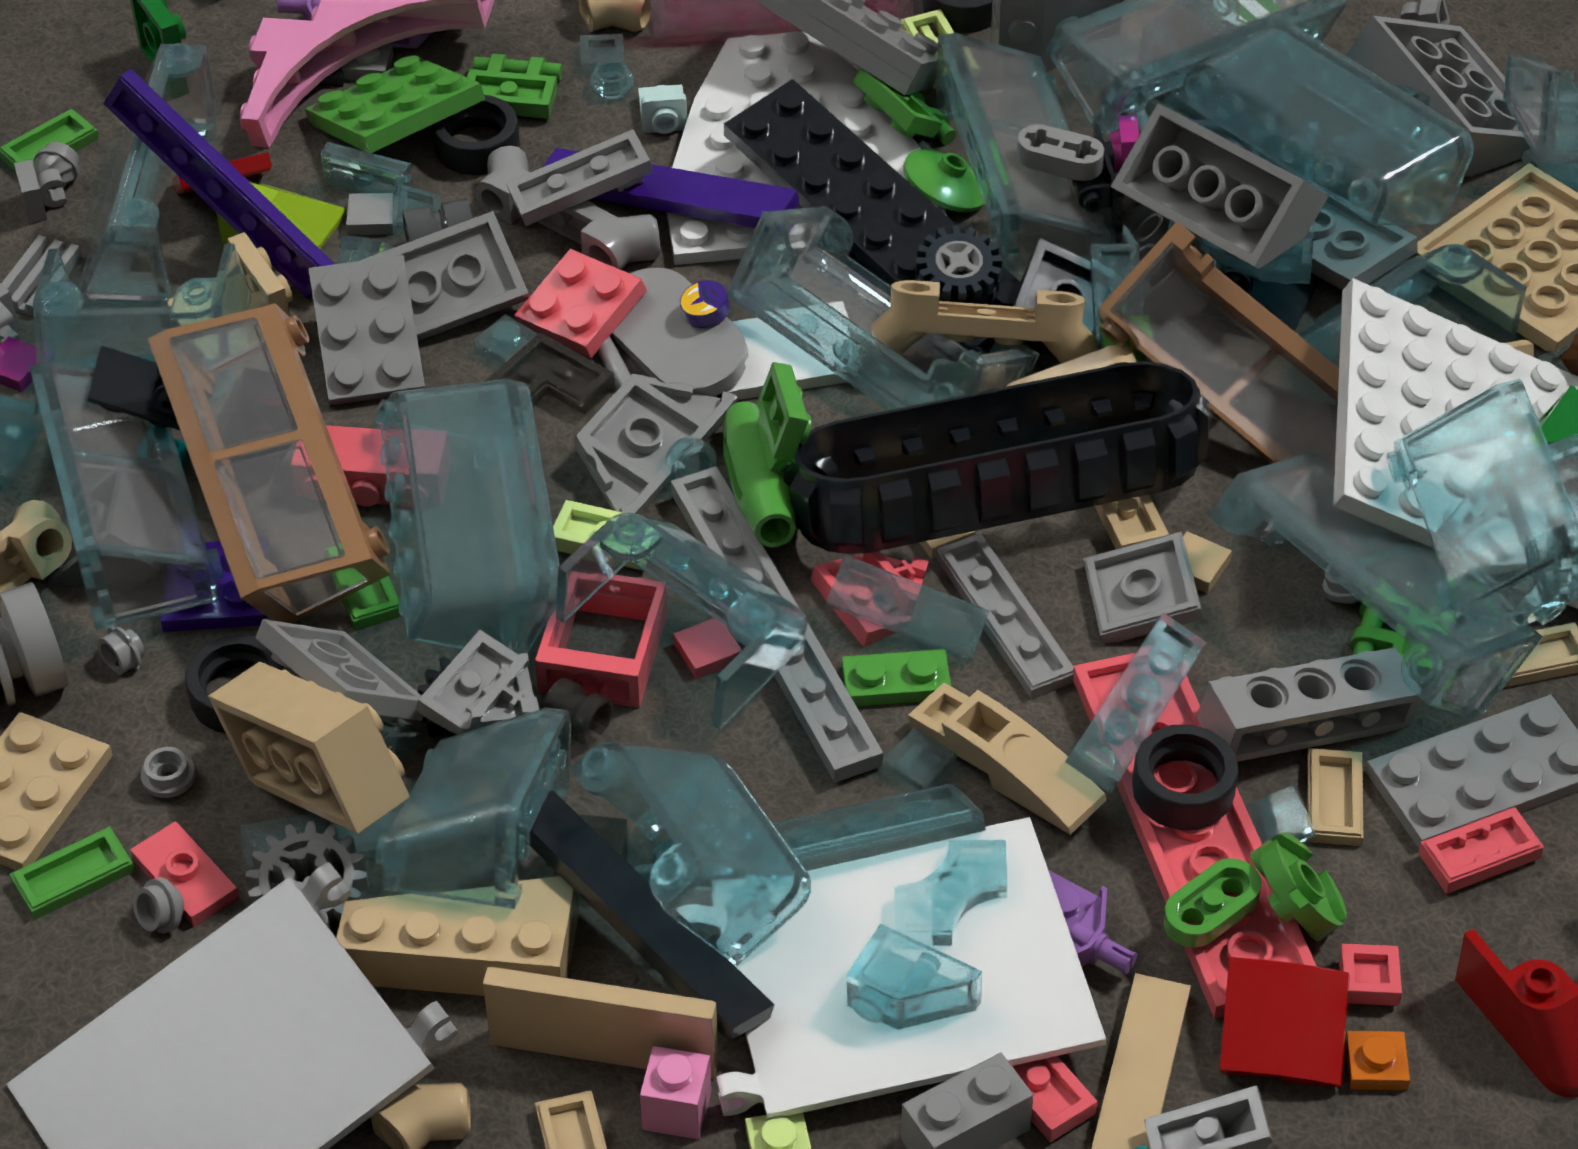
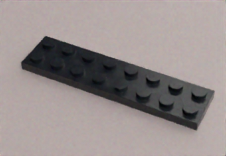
M791 79L724 123V136L779 187L796 189L800 200L799 205L890 288L895 282L914 280L917 250L920 244L924 245V238L930 234L935 238L936 230L943 227L947 234H951L952 226H956L950 218L794 79ZM1003 266L1001 268L999 291H997L993 303L987 301L988 305L1012 306L1020 281ZM975 336V339L969 342L947 339L969 358L974 357L995 343L994 338Z

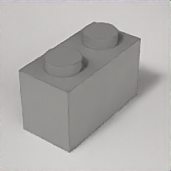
M1002 1052L903 1103L901 1140L908 1149H995L1030 1130L1034 1095Z

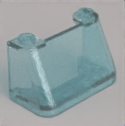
M1520 378L1497 384L1394 441V451L1387 453L1389 471L1394 483L1403 482L1406 490L1413 489L1440 563L1441 580L1433 582L1436 603L1441 613L1450 612L1456 631L1578 600V521L1525 386Z
M546 707L441 739L435 749H428L423 771L409 794L410 798L405 801L389 833H382L377 843L376 865L383 867V890L515 909L522 895V884H518V860L527 861L530 855V830L549 791L553 790L565 802L569 795L571 754L570 711Z
M607 741L591 748L570 767L582 787L594 796L603 797L630 818L640 832L651 841L660 835L658 830L665 829L674 845L653 866L650 874L652 893L667 914L722 956L726 957L734 965L738 966L807 902L811 893V879L808 872L734 769L716 754Z

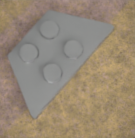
M632 374L576 435L574 448L612 510L640 516L721 425L727 409L737 402L738 397L733 393L724 391L721 398L692 393L693 385L678 382L663 383L653 377Z

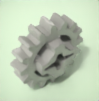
M308 821L305 833L297 834L291 824L286 825L285 839L280 841L269 834L265 838L268 853L254 851L251 855L254 868H256L246 871L248 887L251 889L248 891L251 904L271 890L272 882L278 885L288 877L292 879L299 889L304 888L311 874L317 868L328 862L332 865L334 860L343 869L344 879L342 881L352 893L345 901L363 899L361 891L369 890L367 873L363 872L367 869L363 852L355 853V843L351 836H347L338 842L337 829L334 825H330L323 834L317 833L314 821ZM345 901L336 907L325 908L318 912V915L329 929V923L334 920L340 924Z

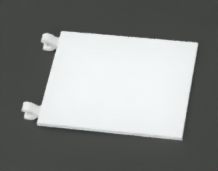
M1030 817L707 886L710 899L709 904L690 900L673 905L704 937L712 931H718L724 956L775 1004L769 1019L745 1032L755 1073L728 1072L716 1077L719 1088L718 1097L723 1116L740 1114L760 1102L763 1103L767 1120L775 1117L790 1116L947 1081L1002 1052L1011 1066L1106 1045V1037Z

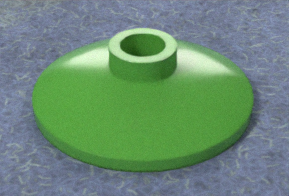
M919 149L909 153L903 163V173L906 180L930 202L940 207L956 212H974L981 209L988 199V188L982 177L968 165L964 158L955 153Z

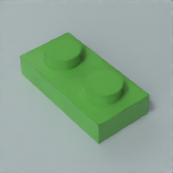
M945 649L842 657L844 686L856 707L923 702L941 684L946 683L951 686Z

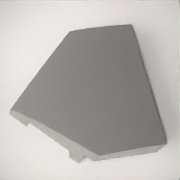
M479 630L418 699L416 711L459 736L493 730L538 717L540 710L537 697L533 695L528 671V654L522 653L518 655L482 630Z

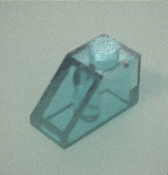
M883 924L878 926L846 975L847 1006L853 1008L860 1017L869 1022H882L897 1030L976 1011L981 1003V970Z

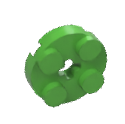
M1281 832L1251 852L1252 862L1257 870L1267 879L1274 891L1268 896L1271 907L1280 919L1285 923H1290L1296 919L1311 938L1315 941H1320L1343 925L1342 921L1347 918L1344 901L1326 869L1317 875L1306 862L1314 854L1296 837L1287 832Z

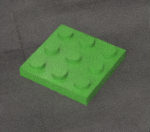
M408 56L399 59L394 63V68L381 74L371 73L360 77L356 81L357 85L344 91L336 90L321 95L318 98V103L305 108L308 121L314 127L371 154L485 100L481 83L418 56Z

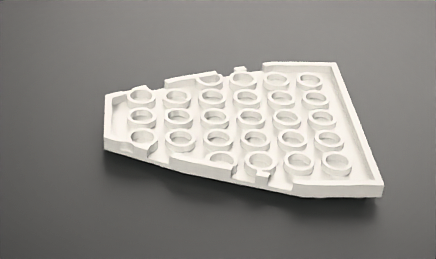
M791 31L780 34L747 35L726 40L694 98L672 168L778 186L724 136V123L791 79H794L902 177L905 178L903 163L907 155L921 148L913 138L901 134L891 126L892 118L886 112H880L864 101L865 93L852 82L858 71L840 54L805 32ZM799 204L780 233L666 212L674 265L847 249ZM934 204L939 210H941L946 215L945 208Z

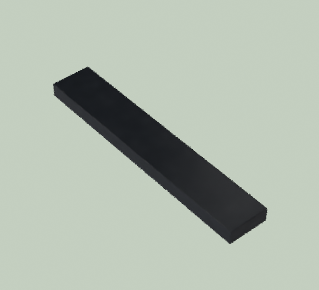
M553 790L511 810L508 825L682 996L716 1002L717 1030L728 1041L735 1039L771 1017L775 1004Z

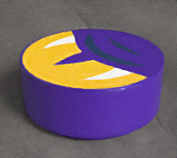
M706 280L694 283L685 289L680 297V306L685 320L696 327L713 326L721 322L730 310L727 292L724 286L716 281Z

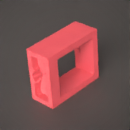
M565 567L535 659L538 692L640 708L668 615L666 582ZM577 611L646 621L635 658L630 659L565 649Z

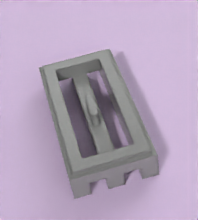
M37 236L1 283L11 293L15 312L33 317L39 315L81 259L80 246L71 244L66 249L63 241L55 239L52 244H48L47 237ZM59 257V261L56 263V265L53 267V269L50 271L47 277L43 280L46 272ZM43 280V282L40 284V286L37 288V290L34 292V294L31 296L28 302L24 303V301L34 290V288L37 287L39 283Z

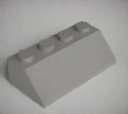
M1159 103L1111 185L1117 191L1171 221L1179 222L1189 231L1258 269L1306 237L1329 197L1303 179Z

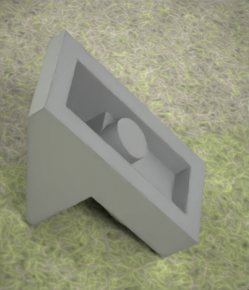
M1257 1085L1144 1119L1151 1149H1266L1273 1142Z

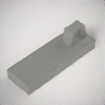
M634 129L509 181L506 185L525 226H528L617 188L619 192H622L624 189L638 183L641 184L644 182V176L652 173L653 168L647 153Z

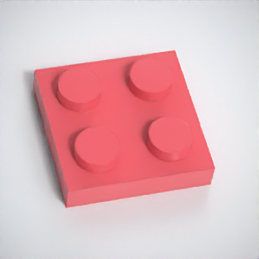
M569 249L515 313L514 317L518 325L535 334L592 358L602 343L608 339L646 293L647 289L641 278Z

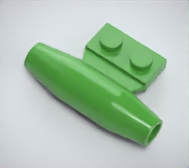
M772 362L757 405L752 402L742 401L733 404L727 409L724 415L723 457L736 505L757 540L767 547L782 546L788 543L795 534V511L791 504L790 487L784 482L783 474L787 461L793 462L799 444L806 443L811 430V416L806 413L802 401V388L797 385L792 366Z

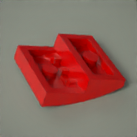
M1229 957L1220 1071L1222 1074L1281 1079L1283 1083L1342 1088L1349 972L1297 963Z

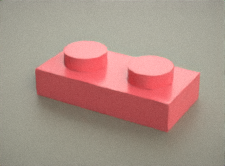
M1058 1056L1012 1066L1034 1095L1031 1121L1050 1143L1096 1114L1098 1101Z

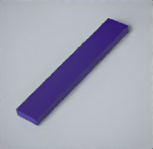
M132 69L122 74L103 104L239 234L245 232L256 248L263 247L270 259L271 265L307 299H310L313 295L309 268L334 265L335 263Z
M556 148L543 167L579 151ZM651 164L653 172L644 176L643 183H638L624 189L622 192L615 188L592 198L779 233L800 203L796 189Z

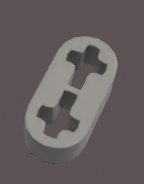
M1034 124L1022 128L1018 133L1016 157L1018 162L1027 168L1072 180L1088 181L1097 178L1102 173L1104 147L1099 140L1091 136L1047 125Z

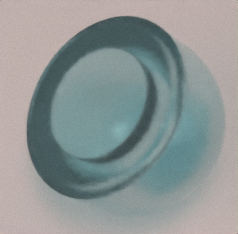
M683 437L676 440L669 447L665 456V464L671 472V478L675 480L717 466V455L714 448L705 441L696 437Z

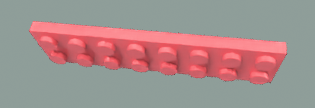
M1169 645L1074 665L1072 680L1165 903H1167L1172 894L1217 861L1229 858L1239 859L1251 864L1257 870L1252 862L1251 852L1260 847L1262 843L1237 787L1229 812L1217 823L1198 830H1177L1158 824L1142 812L1134 799L1132 777L1135 756L1141 742L1154 731L1170 725H1195L1202 727L1196 718L1200 704L1174 646ZM1170 761L1159 765L1153 771V776L1159 783L1169 790L1182 794L1201 793L1213 788L1217 783V779L1212 772L1202 765L1190 761ZM1259 871L1262 885L1256 908L1211 943L1202 947L1184 946L1214 1019L1224 1017L1229 957L1316 966L1296 919L1290 923H1285L1271 907L1268 896L1274 891L1267 879ZM1234 892L1224 893L1225 895L1230 897L1239 896ZM1191 921L1185 922L1190 925H1198L1197 923Z

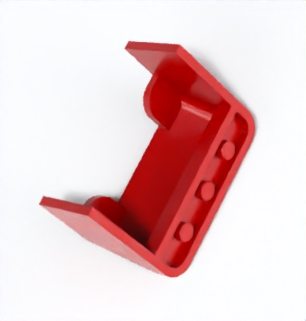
M1474 928L1464 933L1455 981L1549 1091L1564 1097L1578 1096V983L1575 984L1560 966L1543 959L1529 960L1508 970Z

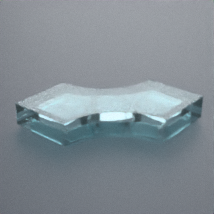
M950 840L946 857L936 871L918 882L895 887V946H952L955 928L970 909L991 899L1007 897L1006 840Z

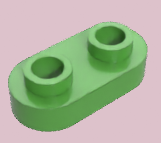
M1223 859L1211 865L1172 894L1167 900L1163 920L1167 935L1174 942L1186 947H1202L1211 943L1256 908L1262 885L1258 871L1251 864L1239 859ZM1234 892L1239 896L1230 897L1225 895L1224 893ZM1191 921L1197 923L1198 925H1190L1185 922Z

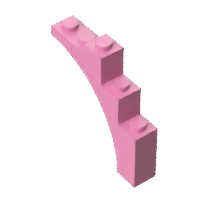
M321 0L319 6H315L313 9L311 21L263 18L257 34L252 36L249 44V55L251 60L255 62L257 70L253 77V89L248 102H245L241 107V127L246 130L252 146L269 148L282 124L298 103L323 79L348 62L385 44L418 34L450 29H485L495 0Z

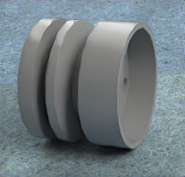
M31 582L1 592L0 691L6 705L9 707L16 704L13 680L23 677L35 697L69 686L66 668L56 637L35 585Z

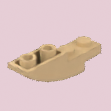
M943 683L908 714L913 730L987 773L991 787L1070 835L1106 801L1105 793L1064 752L1022 718L979 690L969 697L950 685Z

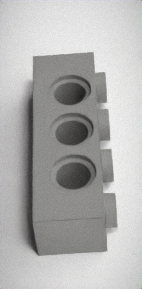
M1394 647L1378 651H1363L1356 655L1328 660L1318 659L1311 663L1285 668H1270L1263 672L1236 677L1225 676L1209 681L1196 718L1202 728L1213 731L1228 742L1237 756L1238 762L1383 734L1411 726L1424 692Z

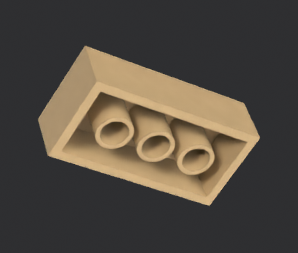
M258 662L208 695L248 779L255 786L356 834H359L410 798L402 780V777L405 775L403 765L398 757L387 748L380 733L384 730L382 720L369 704L359 703L345 697L338 691H330L318 686L311 680L306 681L291 675L287 670H279L262 662Z

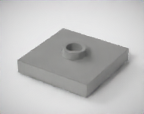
M1182 532L1083 558L1103 643L1122 642L1204 619Z

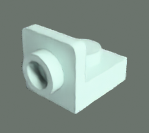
M682 84L638 88L643 133L658 132L668 134L685 129L687 123L686 95L683 93Z

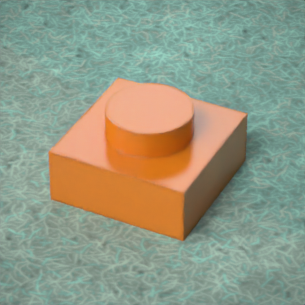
M1346 1032L1345 1049L1350 1089L1408 1090L1410 1075L1404 1032Z

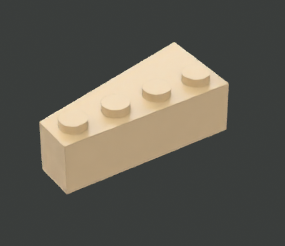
M561 876L345 901L336 939L372 986L484 996L483 981L487 967L568 978L580 911L578 893Z

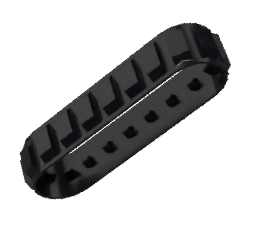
M1144 361L1116 364L838 420L818 426L810 431L805 444H799L793 462L787 461L783 474L784 482L790 487L791 504L795 511V526L801 530V534L810 544L828 552L843 554L876 552L1159 493L1180 486L1194 476L1199 462L1208 455L1209 401L1200 394L1196 381L1181 369L1167 364Z

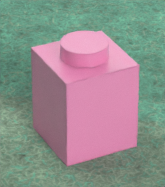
M657 1046L652 1047L640 1093L642 1130L700 1139L711 1095L710 1055Z

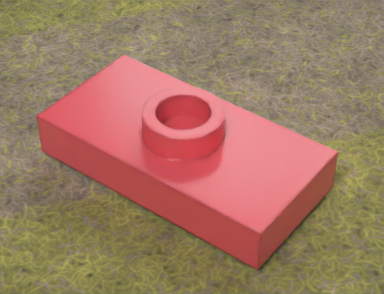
M1513 807L1422 841L1418 854L1444 892L1449 894L1541 859L1544 846L1518 810Z
M176 821L130 849L132 860L150 880L158 877L165 878L180 891L184 901L182 915L193 927L240 898L238 888Z

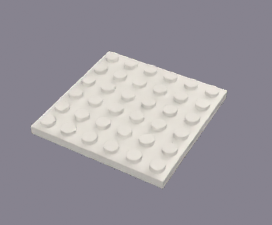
M1352 278L1342 291L1333 506L1578 609V473L1573 478L1514 471L1507 465L1542 415L1571 385L1578 390V376L1557 368L1549 362L1541 361L1518 351L1506 343H1500L1477 333L1465 325L1454 323L1429 312L1424 307L1413 305L1390 295L1378 287H1372Z

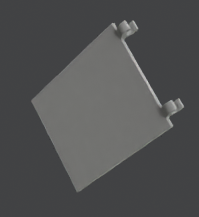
M328 862L321 865L311 874L307 884L302 889H299L290 877L285 879L6 1083V1085L48 1149H329L435 1069L425 1056V1052L429 1049L448 1044L459 1032L437 1001L423 1008L408 1029L404 1028L318 915L320 910L336 907L347 900L352 894L342 881L341 876L331 863Z

